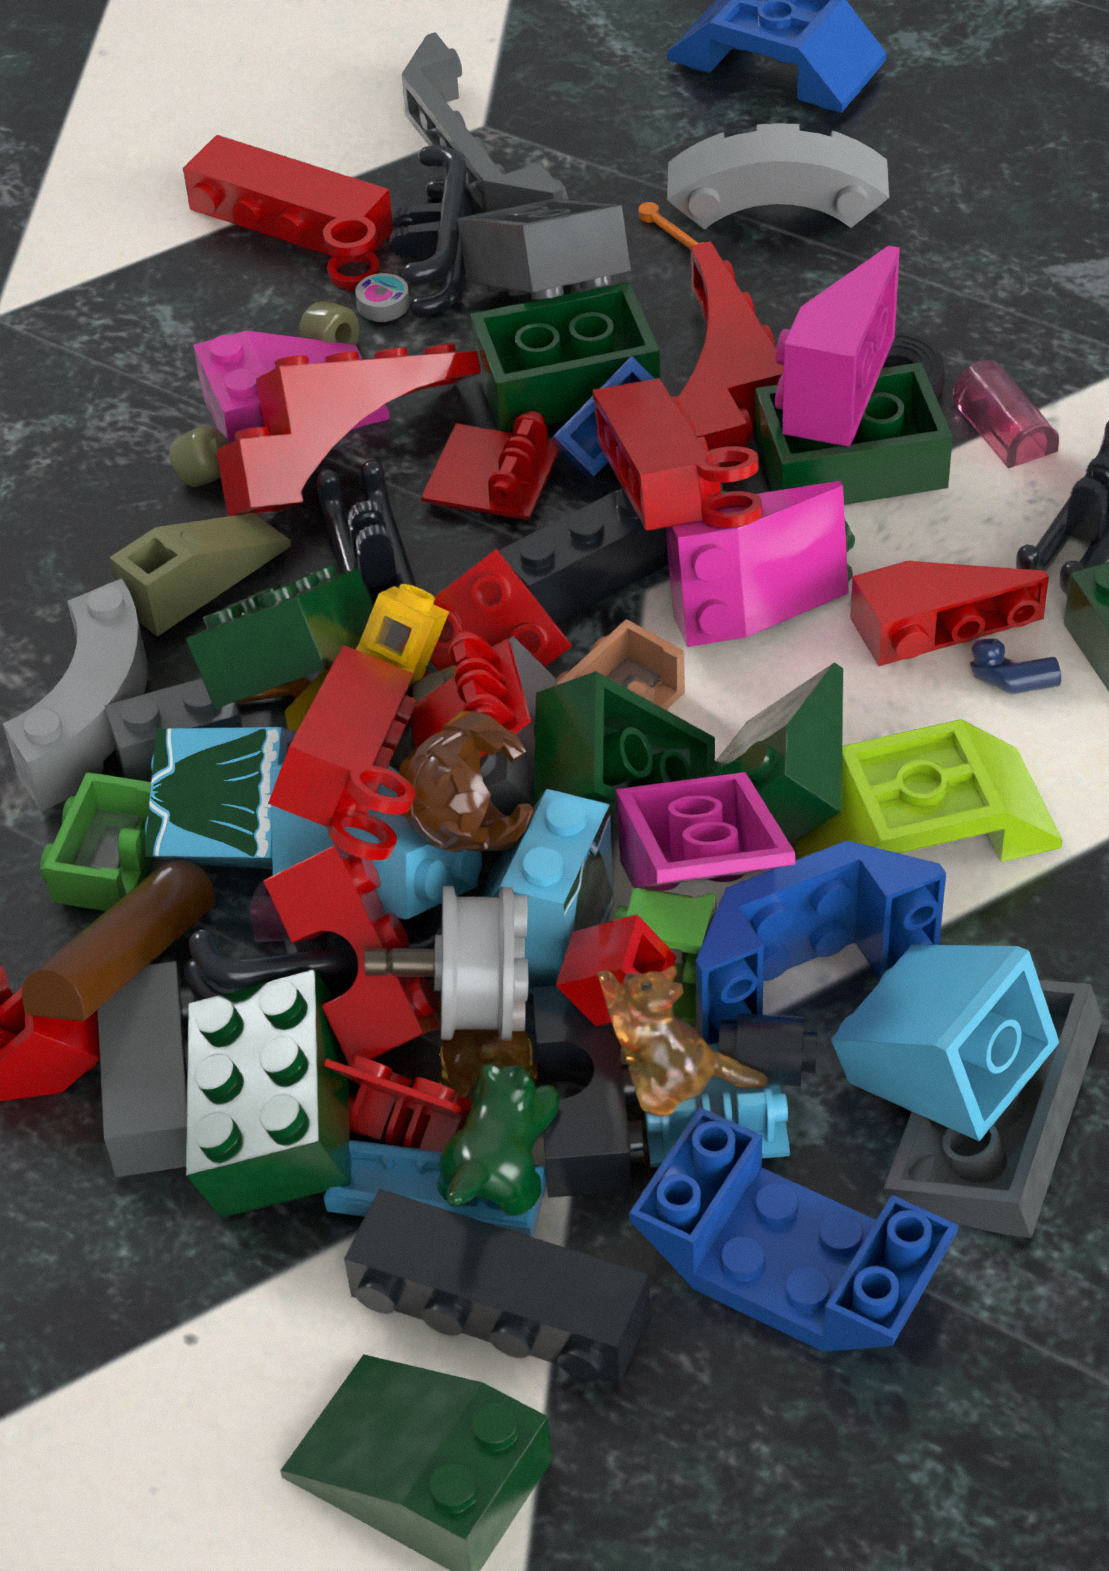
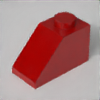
M22 987L0 1006V1101L62 1093L85 1072L92 1070L100 1060L98 1009L85 1021L30 1016V1014H25Z

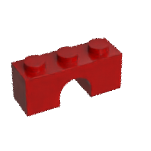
M334 845L263 880L292 943L312 939L326 931H331L347 939L356 952L358 973L354 984L342 996L322 1005L349 1065L353 1055L372 1060L439 1028V1024L434 1016V1013L439 1011V1004L430 983L425 977L392 976L390 973L387 976H365V948H386L389 952L393 948L410 949L409 939L402 923L394 913L386 914L375 889L381 886V882L372 860L353 856L340 849L337 845Z

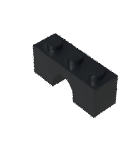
M556 986L532 988L540 1083L567 1081L579 1084L585 1088L574 1096L560 1098L557 1115L543 1131L548 1198L632 1191L631 1163L644 1162L641 1120L627 1121L626 1105H638L635 1063L622 1064L620 1049H632L631 1018L595 1026Z

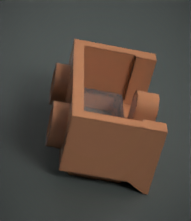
M626 619L611 634L598 639L591 648L590 653L570 671L561 673L556 678L558 685L597 671L667 710L685 693L684 650Z

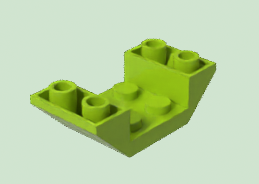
M959 719L843 745L842 812L790 845L794 849L795 857L798 860L844 841H851L895 853H904L987 833L1000 862L1060 849L1062 848L1063 840L1018 749L984 730Z

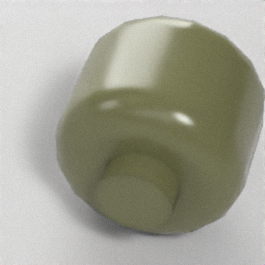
M319 301L309 306L303 313L299 324L300 338L321 340L327 343L338 342L356 345L360 335V324L356 314L350 308L329 301Z
M212 426L196 427L173 440L169 455L171 466L177 477L191 487L212 483L221 479L216 450L230 443L218 429Z

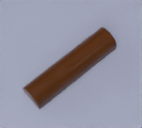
M177 858L165 862L25 979L22 986L25 1014L85 1021L215 906L213 886L205 871L197 864L186 859Z

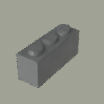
M176 961L147 965L98 1009L104 1140L115 1177L186 1167L189 1003L196 1002L197 999L193 996L189 987L182 988Z

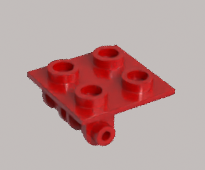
M529 411L520 415L513 425L514 433L456 423L421 496V502L530 520L559 454L552 439H548L544 417L535 411Z
M497 548L440 593L434 595L435 600L433 604L449 611L430 658V661L438 671L454 665L449 658L448 649L455 636L465 631L480 636L491 647L514 636L544 667L573 646ZM402 624L406 631L410 634L412 628Z
M465 631L457 634L448 649L449 658L456 666L454 676L418 701L409 719L415 749L432 735L442 732V726L451 721L461 711H474L491 716L501 726L517 735L522 728L531 723V718L510 642L505 639L492 648L484 639L472 632ZM481 751L480 758L487 753Z
M353 1055L349 1066L326 1059L324 1064L329 1069L360 1085L356 1097L349 1095L350 1132L362 1134L381 1142L385 1140L387 1145L398 1146L405 1136L404 1147L442 1152L444 1145L452 1135L464 1127L471 1111L472 1100L457 1095L456 1091L449 1087L416 1077L413 1088H410L411 1079L393 1073V1069L357 1055Z

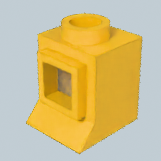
M401 584L399 588L395 586L378 594L361 640L355 650L414 673L410 683L412 685L423 678L449 611L434 605L435 597L418 587Z

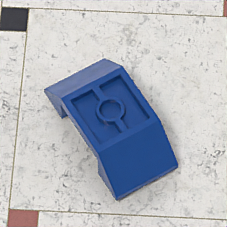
M715 0L667 51V60L688 66L693 70H702L709 73L732 48L771 57L781 63L797 65V99L817 105L825 110H834L841 113L886 61V51L846 0Z
M844 841L795 861V865L776 868L727 887L696 958V1043L698 1045L719 1043L721 1019L738 1020V1013L763 1015V981L773 980L782 975L786 970L817 957L835 955L845 946L855 943L879 979H881L883 974L897 963L911 945H939L946 882L945 870L939 863L851 841Z
M701 1107L698 1108L629 1212L630 1222L694 1290L822 1352L893 1346L958 1232V1224L894 1195H891L879 1217L875 1220L762 1168V1135Z

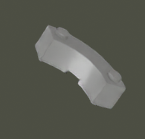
M758 124L757 131L737 134L725 138L724 132L696 143L668 162L667 200L703 229L734 212L750 207L773 204L797 205L819 210L837 218L852 228L889 199L886 158L865 144L841 133L832 131L831 135L827 136L800 131L799 124Z
M122 578L67 601L77 639L75 653L69 668L54 689L40 702L21 715L3 723L16 772L40 812L63 802L77 793L86 772L101 774L105 770L103 761L115 750L104 705L145 693L147 680H149L147 658L136 608L130 591Z

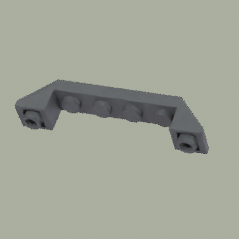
M436 32L427 34L401 74L405 115L428 146H446L455 149L464 157L467 167L465 186L471 191L473 204L480 214L549 199L568 200L567 191L563 183L559 179L554 180L541 162L510 173H506L502 165L494 164L487 155L482 140L479 137L474 138L466 128L461 113L457 110L453 111L446 103L459 99L457 78L462 76V65L454 48L449 49Z

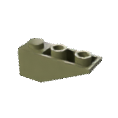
M248 513L155 527L109 558L114 581L122 578L130 591L139 623L158 637L291 547V541L256 514Z

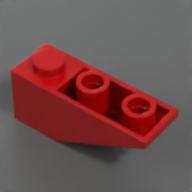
M905 561L852 576L850 619L877 665L882 666L903 659H911L920 654L955 644L967 643L976 638L1014 627H1023L1029 623L1044 619L1049 576L1045 571Z

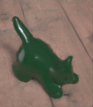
M487 1064L481 1068V1075L474 1088L471 1111L465 1125L446 1142L439 1161L440 1174L436 1186L444 1200L451 1206L457 1207L470 1202L473 1197L490 1199L498 1204L508 1216L525 1214L538 1203L542 1193L541 1178L535 1172L532 1148L537 1137L543 1133L558 1113L561 1095L552 1085L544 1084L536 1089L529 1072L520 1065L497 1068Z

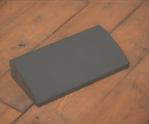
M1039 980L1060 1043L980 1142L911 1112L884 1186V1191L888 1198L894 1195L957 1224L1005 1235L1032 1238L1102 1022L1091 984Z

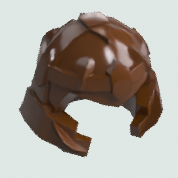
M461 711L451 721L442 726V732L434 734L424 741L400 765V775L411 783L416 792L410 810L400 815L406 817L411 828L422 839L428 841L430 846L445 851L462 852V849L471 851L511 850L529 826L534 815V809L529 803L518 804L510 816L502 814L490 799L491 794L483 783L480 755L481 751L491 756L502 752L512 763L523 756L526 752L525 747L513 732L501 726L491 716L474 711Z

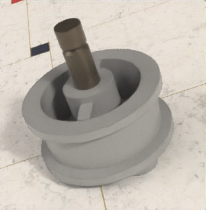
M443 886L442 934L435 935V949L393 948L389 952L386 948H365V976H387L390 973L392 976L434 977V991H441V1040H452L455 1030H497L500 1040L511 1041L512 1031H525V1001L528 999V958H525L528 918L527 896L514 895L513 887H502L499 897H457L453 886Z

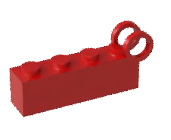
M216 135L183 167L190 210L333 256L327 266L329 280L332 284L342 289L355 290L361 280L370 275L380 273L379 259L374 252L394 230L392 227L389 189L220 135ZM350 262H362L371 267L366 273L354 277L344 276L337 272L342 265Z
M660 378L592 390L598 443L646 531L702 520L710 526L733 528L751 524L761 518L763 514L762 500L758 495L743 491L721 493L720 484L740 481L757 473L759 470L758 454L752 449L737 446L721 447L708 451L705 438L696 437L691 416H683L678 396L671 397ZM722 462H742V464L737 466L719 467V463ZM725 507H747V509L738 512H717V510Z
M343 645L288 748L268 804L327 827L328 835L332 842L353 856L367 860H385L389 858L396 846L397 835L388 824L368 813L372 809L385 814H404L410 810L416 796L415 789L408 780L388 769L417 702V699L406 695L414 673ZM381 785L386 786L399 797H388L378 794V788ZM352 827L367 831L377 837L381 843H369L357 839L344 828Z

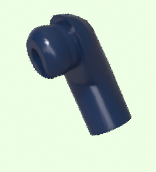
M994 638L978 640L971 648L974 661L970 663L975 677L1004 692L1017 694L1058 687L1061 684V671L1056 657L1017 663L1004 657V644Z

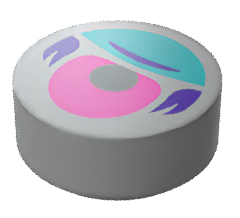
M379 273L370 275L361 280L355 289L358 312L364 318L372 321L387 322L397 319L408 310L410 305L406 281L394 274Z

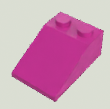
M887 246L800 307L791 330L783 329L781 331L776 348V363L784 365V374L781 375L777 385L775 408L783 410L782 434L847 447L851 446L895 338L900 247Z
M253 331L222 335L193 345L202 396L216 428L225 436L229 443L236 441L235 432L264 427L256 378L275 369L274 361L290 356L306 355L308 356L309 364L325 363L326 356L350 351L358 352L359 360H363L357 346L354 344L327 343L315 339ZM386 404L357 423L352 429L390 419Z
M840 481L756 494L762 500L763 514L757 521L745 526L720 528L710 526L702 520L665 527L673 617L687 647L746 638L849 593L843 485ZM731 506L721 508L717 512L732 513L745 510L747 507Z
M745 772L616 789L620 862L633 888L666 891L677 887L680 882L709 879L714 882H732L742 878L745 873L795 865L794 849Z

